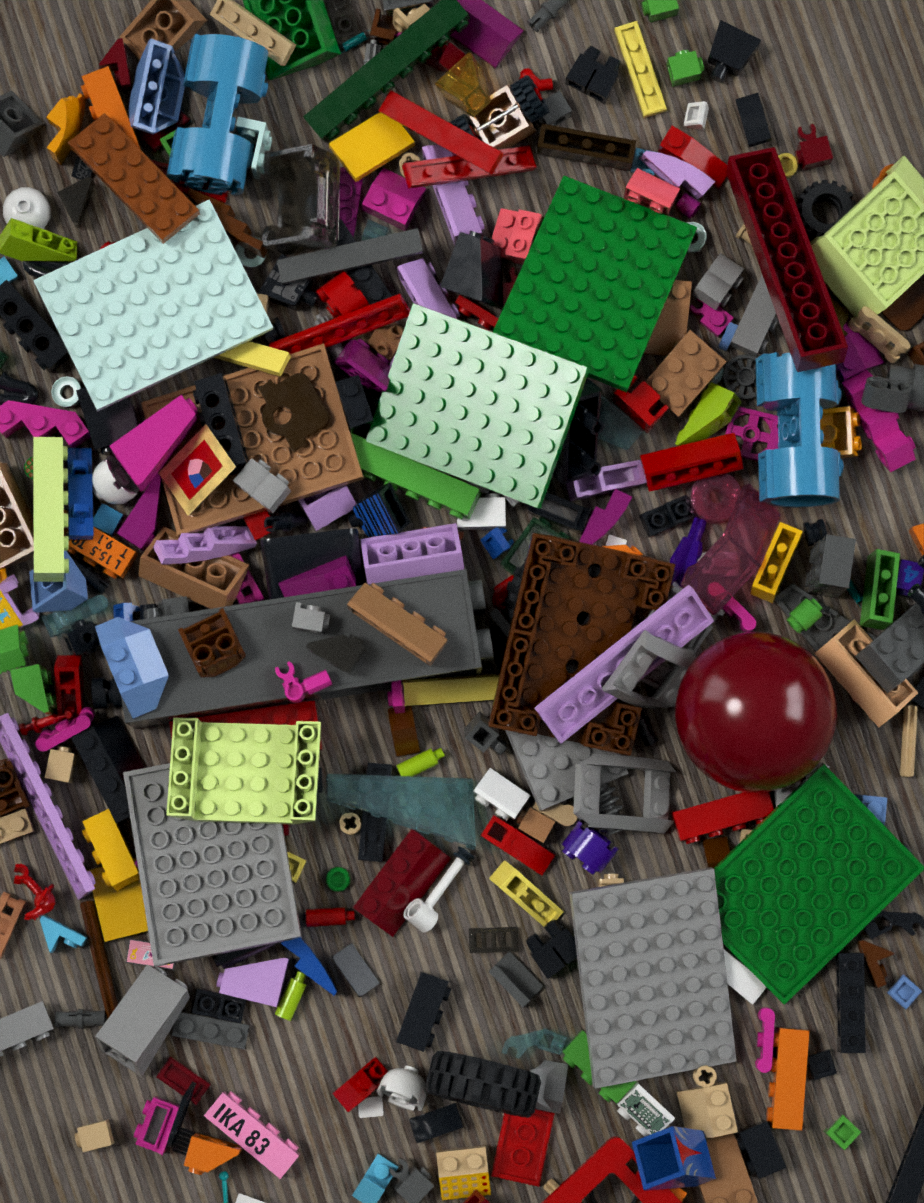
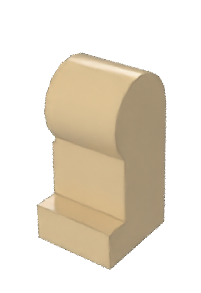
M536 801L532 806V809L564 827L573 825L578 818L573 813L574 807L571 805L558 803L539 811Z

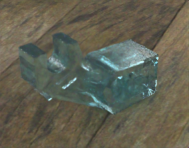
M544 1028L509 1037L505 1041L501 1053L507 1054L509 1047H515L517 1049L515 1058L519 1059L528 1047L537 1045L538 1049L561 1055L567 1037ZM544 1034L553 1036L550 1047H546L544 1044L540 1045L538 1042Z

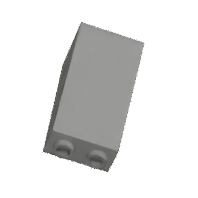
M146 965L95 1036L103 1053L141 1077L190 998L187 990L188 987L178 979L173 981L166 977L167 973L159 967L152 968L149 965Z

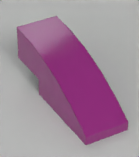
M615 489L605 510L597 506L595 507L579 542L594 545L600 541L622 517L632 496Z

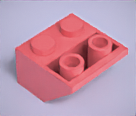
M637 168L626 186L623 199L668 216L680 188Z

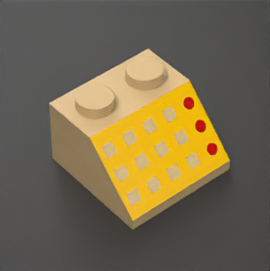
M485 1145L436 1150L442 1200L468 1198L476 1189L483 1196L491 1195Z

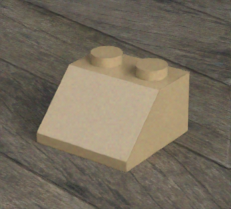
M725 1081L715 1083L710 1087L704 1088L701 1086L677 1092L684 1128L704 1131L705 1138H714L738 1132L728 1085Z

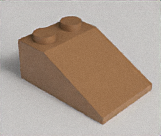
M151 0L120 35V38H123L124 43L140 60L150 38L171 45L174 51H176L191 39L207 20L190 0Z
M675 280L644 354L668 356L686 335L692 281Z
M734 1133L706 1139L716 1179L699 1185L704 1203H758Z

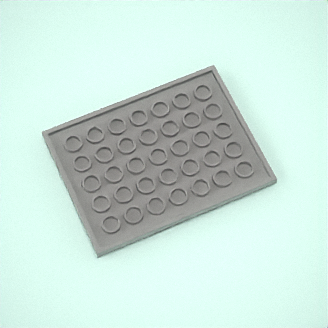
M170 763L123 772L151 952L155 967L302 938L283 824L200 822L166 816Z
M710 867L569 892L593 1087L601 1088L698 1069L705 1065L710 1067L736 1062L714 869Z

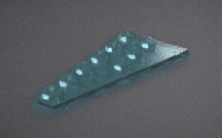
M327 774V801L354 810L358 808L371 813L372 816L378 818L381 816L393 820L392 822L428 835L431 833L445 838L444 840L452 843L455 841L464 844L472 850L476 847L472 778Z

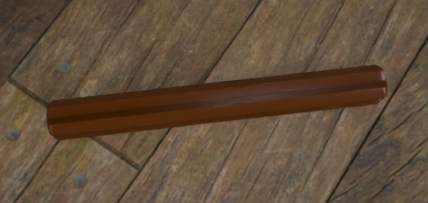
M89 900L80 903V908L108 1019L118 1006L94 902Z

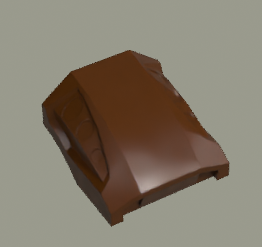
M224 608L219 609L218 613L185 629H178L201 678L215 677L232 669L246 656Z
M11 758L0 760V816H3L19 808L30 806Z

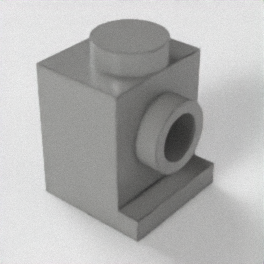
M296 602L292 628L293 630L323 635V630L329 628L331 614L321 612V607L307 605L306 609H304L301 603Z

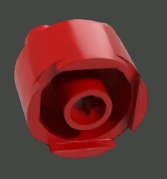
M344 271L316 291L322 302H326L328 305L326 309L333 319L369 306L365 296L360 289L358 290L354 286L353 280Z

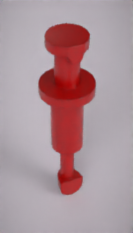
M65 711L61 715L52 714L40 719L33 717L32 723L26 725L22 723L19 725L22 735H27L28 731L31 730L40 733L44 727L56 724L60 719L71 718L72 712Z

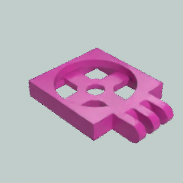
M739 406L732 420L727 424L725 434L735 433V436L741 437L743 440L741 457L758 462V454L751 453L752 445L756 441L767 443V447L763 451L778 449V416ZM750 415L748 424L744 427L733 425L734 420L738 417ZM759 417L769 426L770 434L761 432L757 427ZM747 430H753L755 436L749 439L745 433Z

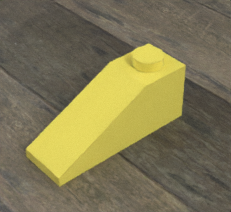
M505 860L489 878L542 926H545L552 919L557 920L564 912Z

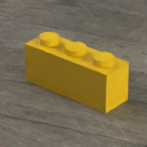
M782 522L779 523L752 584L751 595L770 603L774 602L800 543L802 530Z
M107 809L82 821L85 826L82 833L87 843L92 842L95 848L92 851V855L97 865L102 864L105 870L101 874L106 885H112L117 891L140 880L139 869L134 864L135 860L110 810Z

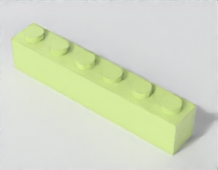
M33 437L34 582H63L64 573H69V559H64V551L69 549V537L64 536V528H68V513H64V505H68V491H63V483H68V468H63V461H68V446H63V437Z

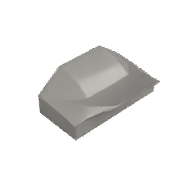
M544 1060L540 1066L530 1070V1072L538 1074L541 1080L535 1109L560 1113L568 1064Z

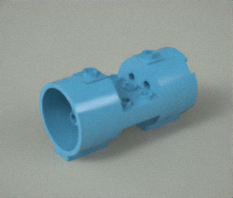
M195 34L193 36L183 86L190 87L194 92L207 97L202 128L178 127L174 132L166 175L170 180H173L175 183H179L181 180L185 182L184 187L188 189L191 188L210 194L222 195V193L231 191V194L235 196L243 193L247 169L249 166H252L254 152H252L253 144L243 137L230 133V131L233 132L236 117H232L234 109L238 107V104L258 103L262 97L266 96L268 83L265 82V70L268 50L253 41L230 35ZM208 181V189L203 190L202 187H204V183H207Z
M777 352L762 354L756 358L757 406H763L767 410L777 412L778 449L765 450L758 454L759 502H766L769 505L779 507H815L839 502V477L843 472V460L840 458L838 450L821 447L824 433L823 430H820L823 409L833 408L841 400V389L838 388V380H836V364L797 372L790 353H784L782 356H779Z

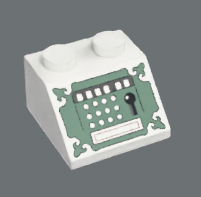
M637 1082L617 1103L620 1107L617 1112L627 1121L632 1118L638 1124L635 1128L644 1137L664 1130L675 1119L670 1112Z

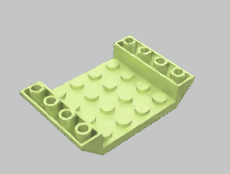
M902 156L886 171L888 175L823 236L816 237L810 242L825 284L853 317H857L858 312L864 306L869 307L876 314L881 313L924 274V179L905 156Z
M173 717L166 816L200 822L295 825L316 821L321 722L296 721V725L201 722L198 718Z

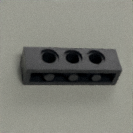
M6 279L0 285V316L5 321L3 326L11 335L16 333L22 339L18 343L27 353L31 350L37 356L35 361L43 370L48 368L53 373L70 358V355L62 339ZM9 306H17L18 309L14 315H6V310ZM26 323L34 325L33 330L29 333L22 332V327ZM43 340H48L50 343L49 347L44 351L38 350V344Z
M222 373L194 381L196 390H193V396L196 404H200L202 412H199L202 426L207 424L222 447L225 444H231L230 450L226 453L236 468L229 475L238 473L249 460L227 380ZM215 399H218V405L216 407L210 408V402ZM225 422V426L222 429L215 430L217 423Z
M864 953L836 954L837 1052L866 1053Z

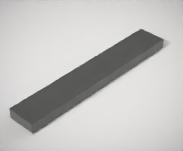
M416 228L279 259L277 264L281 283L285 285L423 254L419 230Z

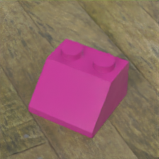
M383 168L372 183L362 203V209L364 212L406 231L427 188L417 187L408 189L404 177Z

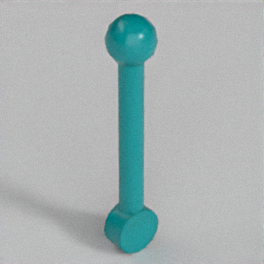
M222 1171L219 1174V1178L222 1180L224 1203H229L227 1190L229 1175L226 1171Z

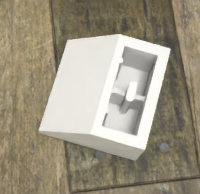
M489 768L473 791L477 795L475 797L476 801L485 807L489 804L497 809L495 814L505 821L509 818L514 820L530 797L528 793L491 768Z

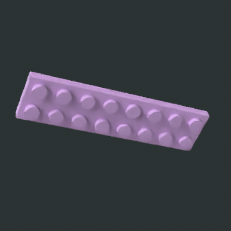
M687 585L534 709L559 743H563L618 699L604 692L602 687L644 630L657 638L660 637L674 645L683 647L713 623V618L695 590L690 585ZM657 656L641 679L663 663L665 659Z
M8 713L1 715L0 743L7 757L11 758L24 792L77 899L80 900L88 896L95 889V879L92 873L86 871L83 862H85L83 854L79 849H75L72 843L74 838L71 830L68 827H64L61 821L63 815L58 805L54 806L50 799L52 796L51 790L47 783L43 784L39 776L41 774L40 768L36 761L32 762L28 754L30 753V748L25 739L21 740L17 732L19 731V726L15 718H10Z

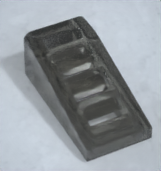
M518 927L469 928L470 953L519 952ZM496 932H501V947H497ZM506 932H511V947H506ZM477 933L482 934V948H477ZM486 933H491L492 947H487Z

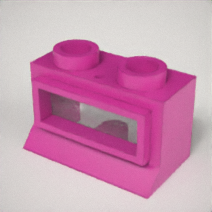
M154 1096L152 1101L147 1100L142 1114L146 1115L144 1123H138L133 1136L137 1138L136 1145L161 1155L165 1154L168 1137L180 1105Z

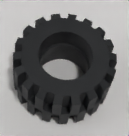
M822 180L821 183L816 181L810 187L807 186L803 193H801L796 206L810 242L816 237L823 236L856 205V201H852L853 194L851 191L847 193L845 191L847 187L843 184L839 187L837 186L838 182L834 180L832 183H828V180ZM820 201L833 204L838 211V220L831 224L817 221L811 210L813 204Z

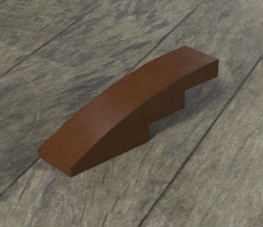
M189 188L187 192L195 205L210 199L230 239L262 258L266 256L268 249L265 243L251 236L252 232L248 224L235 219L236 215L231 206Z

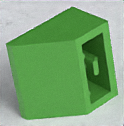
M40 664L10 670L15 695L48 715L56 714V695H53L50 689V685H53L51 671H48Z

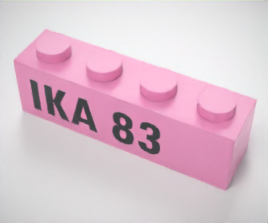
M224 1091L204 1116L281 1179L299 1157L300 1153L297 1151L299 1147L289 1138L286 1141L278 1135L280 1131L271 1123L265 1125L260 1121L261 1115L253 1108L249 1107L246 1109L240 1104L242 1099L235 1093L230 1091L228 1094Z

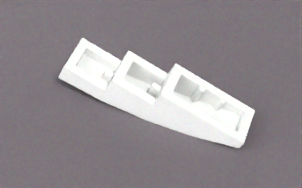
M724 950L728 986L753 1005L766 989V986L748 968Z

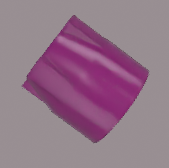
M684 193L677 202L676 209L692 219L702 203Z

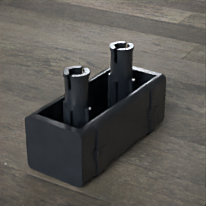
M588 378L585 381L552 475L563 484L587 476H597L602 468L601 464L596 462L598 434L604 429V423L599 420L601 388Z

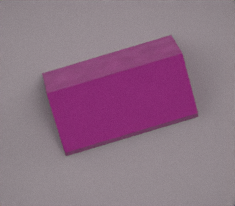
M457 0L471 19L468 20L469 24L464 30L459 33L455 31L450 36L496 69L523 34L524 30L482 0Z

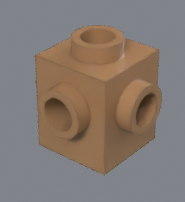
M396 322L377 328L367 344L373 347L379 354L391 360L396 354L404 328Z

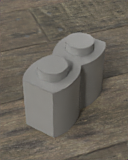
M720 253L702 277L692 295L714 310H717L720 305L724 307L732 296L729 291L732 287L737 289L743 281L744 277L741 274L744 268Z
M251 458L233 481L267 510L274 513L291 492L287 486L289 481L279 473L276 476L269 472L271 467L261 459L256 462Z

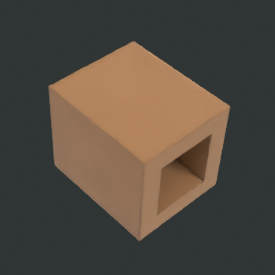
M531 807L528 811L522 810L516 823L520 824L518 830L541 843H544L556 822Z

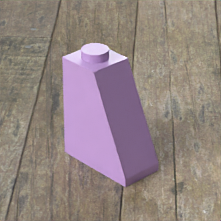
M285 957L226 968L224 973H219L216 987H220L219 993L278 1007L290 958Z

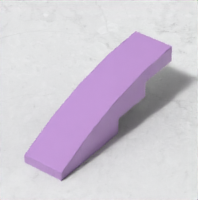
M216 526L206 528L203 533H181L178 540H156L153 548L161 565L204 561L227 556L253 548L257 543L248 526Z

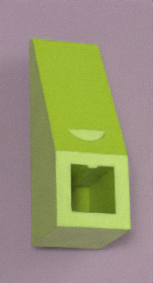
M11 218L0 234V254L19 261H75L77 259L78 242Z
M711 382L708 388L702 392L701 400L697 407L691 411L684 429L678 433L675 445L680 446L707 439L730 423L742 401L734 392Z

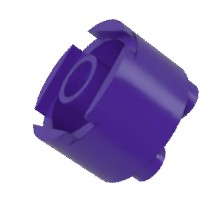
M579 820L563 841L562 845L565 848L562 852L573 860L577 857L584 862L582 867L594 875L596 872L602 873L619 848L617 846L613 849L609 847L611 843L609 839L594 828L586 827L585 829L582 827L584 822Z

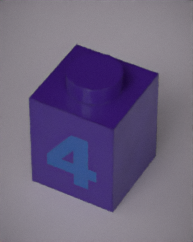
M904 559L899 561L897 595L911 598L907 595L910 588L915 584L921 586L924 569L917 562Z

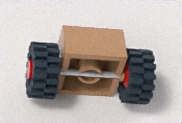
M526 75L510 85L511 87L506 85L468 108L467 112L473 123H471L466 114L460 115L449 123L500 150L510 148L537 132L532 123L548 114L549 109L536 84Z

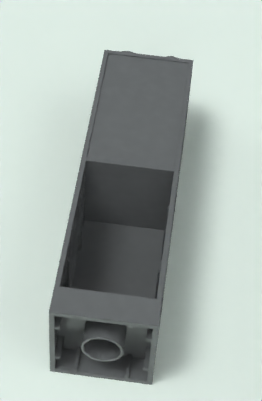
M463 569L374 583L384 590L382 595L389 600L392 597L398 599L405 605L403 608L410 614L415 611L426 619L424 624L431 629L435 625L446 633L445 638L448 642L431 667L348 610V602L362 585L130 621L151 630L169 677L157 709L137 718H132L121 696L125 723L135 729L169 724L170 721H173V717L197 718L294 704L285 695V690L282 686L284 680L280 679L275 672V668L278 667L282 674L288 673L289 666L287 662L289 661L295 668L294 678L297 677L300 683H303V679L326 669L333 684L311 695L309 693L305 694L303 700L298 703L392 689L391 683L399 680L481 675V663L493 662L494 657L489 628L479 630L475 628L474 615L486 614L482 580L468 581L467 571ZM296 602L301 603L304 609H306L307 605L321 607V612L331 614L329 628L323 630V635L293 630L292 622ZM224 608L246 656L232 669L215 677L201 678L178 629H185L218 613L219 609Z

